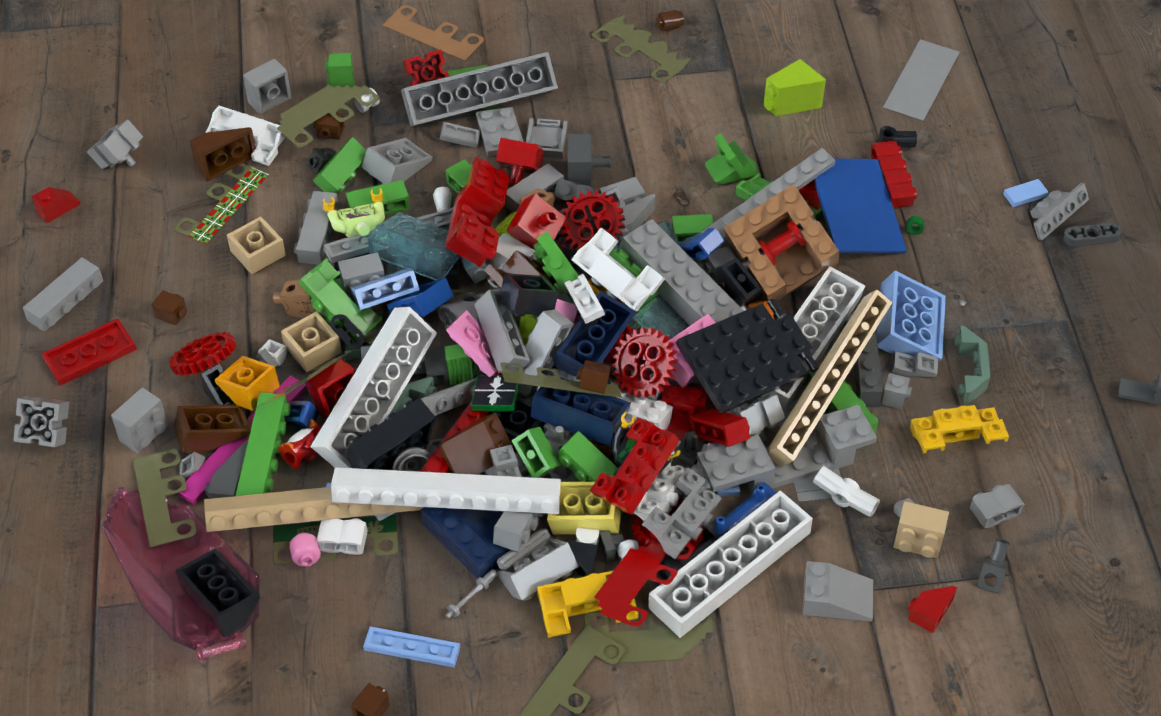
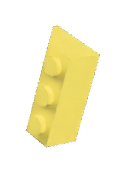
M561 482L559 514L548 513L547 521L553 535L576 534L577 528L597 529L599 534L609 530L610 534H619L621 510L590 492L595 482Z

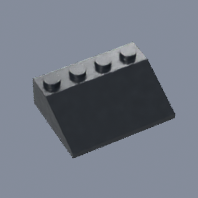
M420 398L414 402L412 400L408 401L403 405L402 410L397 413H390L380 425L374 424L367 430L365 435L362 437L357 436L349 442L347 456L351 468L392 469L395 457L402 450L410 447L422 448L429 443L436 419L435 415Z

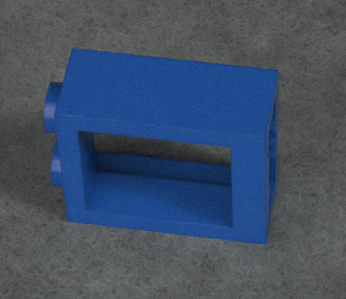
M446 278L418 285V291L400 296L387 306L390 313L394 308L410 307L420 317H424L454 297Z

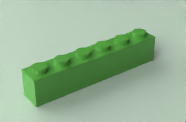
M263 392L259 394L236 496L263 494L273 490L274 480L272 475L273 472L276 473L278 467L276 457L277 453H279L278 448L282 444L280 439L281 435H285L286 432L285 417L290 414V403H287L286 395L259 406L266 400L279 395Z

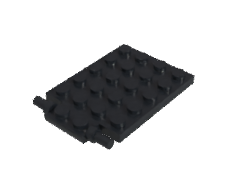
M774 298L767 301L768 306L774 313V319L762 303L681 337L676 341L677 347L720 415L805 377L808 372L800 359L806 362L811 372H815L819 368L812 357L813 353L811 350L813 347L792 315H787Z

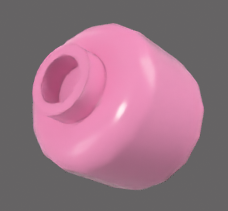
M300 533L290 541L291 558L296 565L308 567L319 560L321 551L318 542H316L317 538L314 535Z

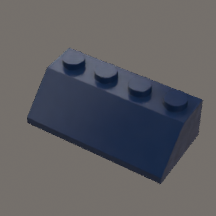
M600 291L596 297L605 315L585 324L581 317L557 351L554 365L572 376H577L579 366L584 367L585 360L602 364L636 315L635 310Z
M540 387L533 396L530 417L556 427L562 426L564 430L575 434L579 431L586 438L611 447L613 436L619 424L622 423L621 416L626 411L628 413L631 402L613 396Z

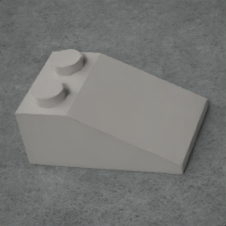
M407 138L368 147L362 168L369 175L381 181L382 184L400 180L405 182L431 162L433 157Z
M807 561L804 575L803 615L872 622L873 579L831 563Z

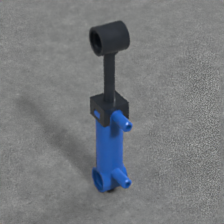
M765 482L757 485L748 499L725 517L718 516L705 527V541L695 548L688 559L677 560L669 556L661 564L679 571L777 492ZM668 570L658 571V574L665 580L671 577V572Z

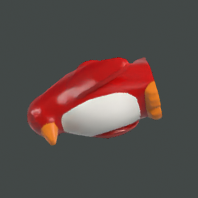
M312 419L309 420V429L300 430L288 442L279 446L278 451L282 459L294 469H298L302 459L310 462L317 458L318 454L310 446L323 426Z

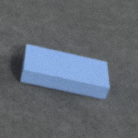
M1036 179L1005 189L1003 195L1012 207H1017L1047 197L1048 191L1041 181Z

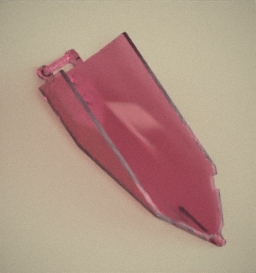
M124 487L116 488V496H113L107 511V521L103 522L102 528L142 608L172 641L195 650L200 661L208 660L210 656L229 650L246 648V639L242 633L259 616V601L246 626L224 638L183 592L175 570L216 548L258 593L260 585L259 574L215 531L207 532L206 522L187 504L181 502L177 506L167 504L171 524L192 519L195 523L196 534L184 539L150 547L139 491H126ZM182 524L177 528V533L180 535L188 534L191 531L189 524Z

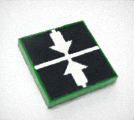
M477 375L471 401V411H515L520 384L505 382L504 377L501 375H492L490 378L488 375Z

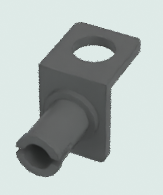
M1001 538L995 539L991 556L986 555L977 584L979 588L995 593L1000 592L1008 561L1004 559L1010 544L1009 541ZM989 573L995 574L998 582L995 585H988L984 580L985 575Z

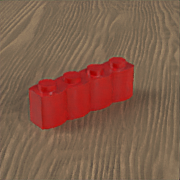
M895 140L872 143L871 157L872 159H878L893 208L913 206L914 199H917V190L912 186V177L907 172L906 160L902 159L901 147L897 145Z

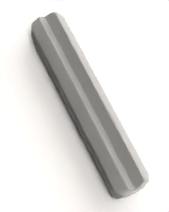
M546 528L539 529L529 537L527 544L522 545L519 552L510 550L497 560L499 568L507 570L550 538L548 530Z

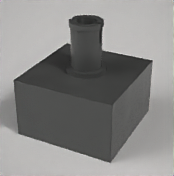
M568 134V181L591 186V169L593 167L611 168V155L593 156L591 154V134Z

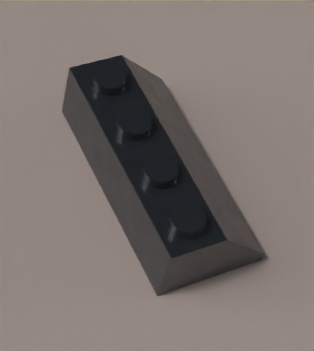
M216 548L175 570L183 592L224 638L246 626L260 599V595Z

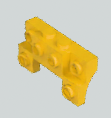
M972 405L939 409L933 411L932 416L911 419L910 422L912 435L919 442L923 454L927 453V450L940 448L941 451H944L945 443L978 439L981 433L986 444H990V441L1001 439L1007 442L1009 438L1003 419L999 420L995 407L977 410L976 406Z
M613 571L600 574L592 573L585 577L569 578L562 582L537 587V595L548 638L571 633L568 617L602 610L598 606L600 601L594 597ZM635 599L629 605L636 607ZM638 611L629 612L626 616L627 619H638Z

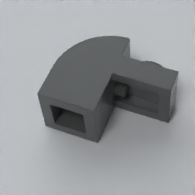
M443 345L431 350L425 360L426 376L433 377L434 386L449 385Z

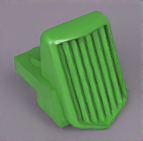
M721 133L714 137L718 142L716 148L719 153L709 159L705 166L716 184L723 185L757 175V164L754 160L744 155L735 140L728 144Z

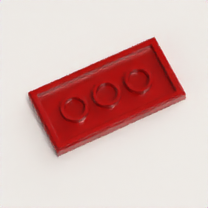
M117 318L41 355L61 386L137 350Z

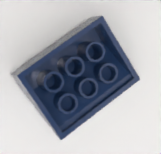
M424 507L421 509L423 525L477 579L479 577L483 578L491 569L499 568L497 560L511 550L493 544L494 527L503 514L501 511Z

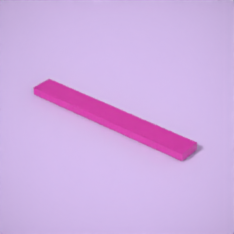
M290 375L273 394L284 393L285 391H280L286 387L289 388L288 386L291 384L295 385L299 380ZM303 383L286 394L287 403L289 401H296L307 390V385ZM255 412L247 419L250 429L252 428ZM250 435L219 447L201 465L199 470L190 476L186 481V490L177 493L178 496L195 505L206 494L207 483L211 482L213 474L245 441L249 440Z

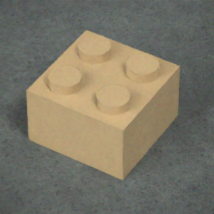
M261 216L227 234L230 251L251 274L286 256L283 239Z
M317 311L281 331L283 344L287 346V351L306 373L342 353L339 336Z
M904 501L893 548L900 549L903 552L921 554L924 557L938 559L949 512Z

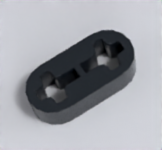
M338 314L331 319V328L349 347L359 348L362 346L365 340L364 334L346 315ZM337 318L339 320L345 319L344 325L348 328L347 331L341 327L338 329L335 327L337 324L335 320ZM349 331L353 335H360L359 344L356 342L352 344L350 342L352 338L348 335Z

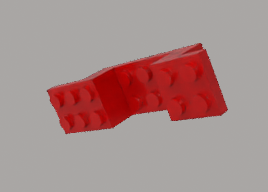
M476 156L472 162L469 179L455 199L445 244L446 248L478 267H481L487 258L492 260L496 255L499 233L491 227V223L505 204L509 176L506 172L491 166L485 159H480Z

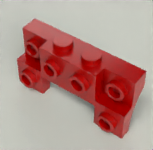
M637 417L626 434L636 444L616 475L612 477L601 472L590 489L593 495L631 515L680 441L674 433L660 429L654 423Z

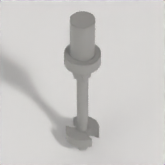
M491 569L483 578L479 577L476 580L477 585L456 606L450 604L447 607L449 612L446 614V617H458L460 615L459 608L481 589L484 591L488 589V584L498 576L497 571Z

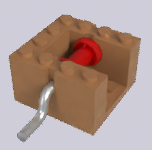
M794 184L723 228L726 242L762 288L760 293L765 301H769L772 298L776 302L824 273L829 266L833 267L839 263V250L821 223L816 221L814 213Z

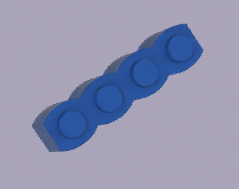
M708 228L703 233H697L693 238H686L683 242H677V244L697 262L699 259H706L723 244L724 240L718 230Z

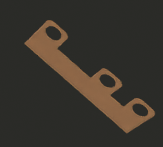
M402 5L383 24L387 28L438 50L441 49L443 52L464 61L484 41L482 36L475 33H469L461 42L452 39L451 37L458 30V26L449 22H443L433 31L409 21L417 13V9L409 5ZM409 8L412 10V13L404 16L401 14V10ZM451 26L453 31L451 33H444L441 30L442 27ZM472 36L477 37L479 42L477 44H469L467 42L468 38Z

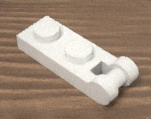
M584 274L579 275L578 279L572 282L570 280L564 282L585 324L605 315Z

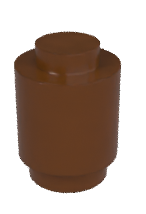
M672 10L659 13L658 17H656L657 27L662 31L680 28V26L684 25L682 11Z

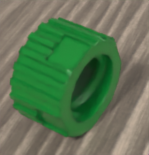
M920 216L908 218L906 231L912 235L921 234L924 231V220Z

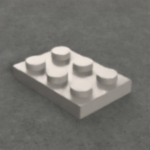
M513 107L475 112V118L487 157L497 156L500 138L524 142Z

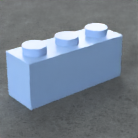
M407 268L351 287L350 289L355 304L362 310L418 291L419 287L414 271Z

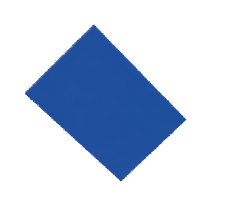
M834 158L835 165L815 178L814 184L830 238L839 250V253H906L907 249L878 159Z

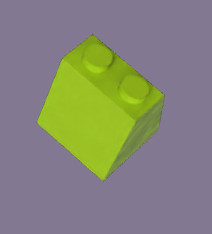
M799 59L766 78L764 107L775 116L819 109L823 104L826 79Z

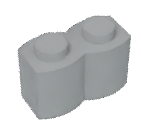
M1006 484L995 486L991 492L976 494L972 498L969 509L983 528L986 529L1018 516L1022 513L1025 504L1011 485Z

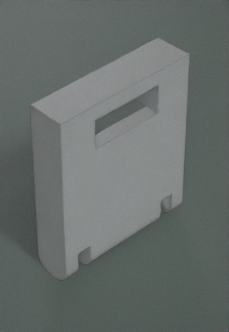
M530 118L526 142L538 144L545 152L544 157L563 159L568 121H564L563 128H560V120L538 118L537 126H534V118Z

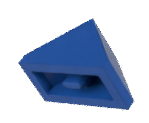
M288 402L290 403V414L285 417L286 423L303 429H309V420L312 419L316 422L319 410L311 402Z

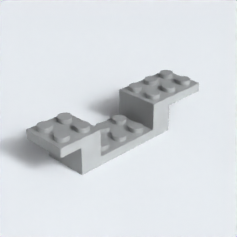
M858 404L822 415L818 421L816 432L810 434L795 460L783 467H780L770 458L767 452L769 446L765 447L759 435L751 436L750 439L730 447L721 445L698 452L697 460L713 492L747 482L753 493L757 485L763 482L774 489L815 476L823 466L832 471L852 465L856 449L876 443L877 436Z

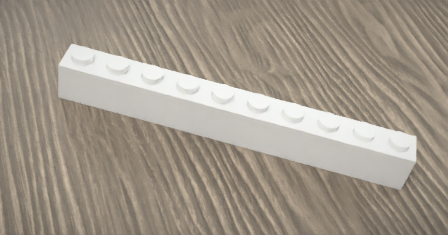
M335 467L331 482L332 502L549 514H559L561 479Z

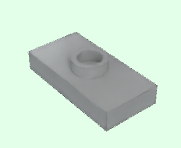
M443 122L439 140L477 148L480 130Z

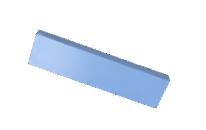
M371 626L363 646L365 651L455 668L461 648L460 643Z

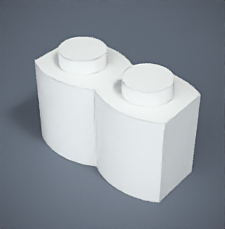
M357 518L344 521L341 519L321 520L316 540L320 546V551L327 553L342 552L351 555L363 554L368 532L366 522Z

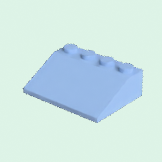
M894 271L881 283L880 292L892 304L877 326V347L892 355L897 351L916 357L918 352L938 357V361H941L946 296Z

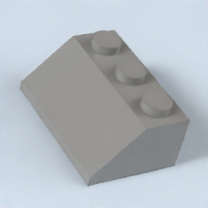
M549 538L507 570H501L500 568L495 570L498 573L497 577L514 598L525 601L535 596L538 586L553 584L560 577H568L573 573L572 570L579 566L568 542Z

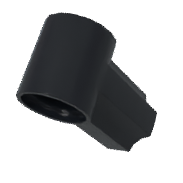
M884 126L880 129L877 142L895 140L900 147H916L917 133L916 131H896L891 126Z

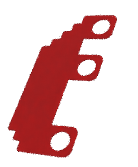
M660 542L658 544L650 543L648 547L640 546L637 550L629 549L594 597L600 601L598 606L602 608L600 611L601 615L634 627L642 625L648 616V612L629 604L647 579L668 585L678 573L676 569L659 564L665 554H667L664 552ZM688 543L686 545L689 548L688 553L678 555L677 558L682 560L688 559L695 550V546ZM660 570H668L671 572V577L667 580H660L657 578L656 573ZM631 611H638L641 613L642 618L637 622H631L626 616Z

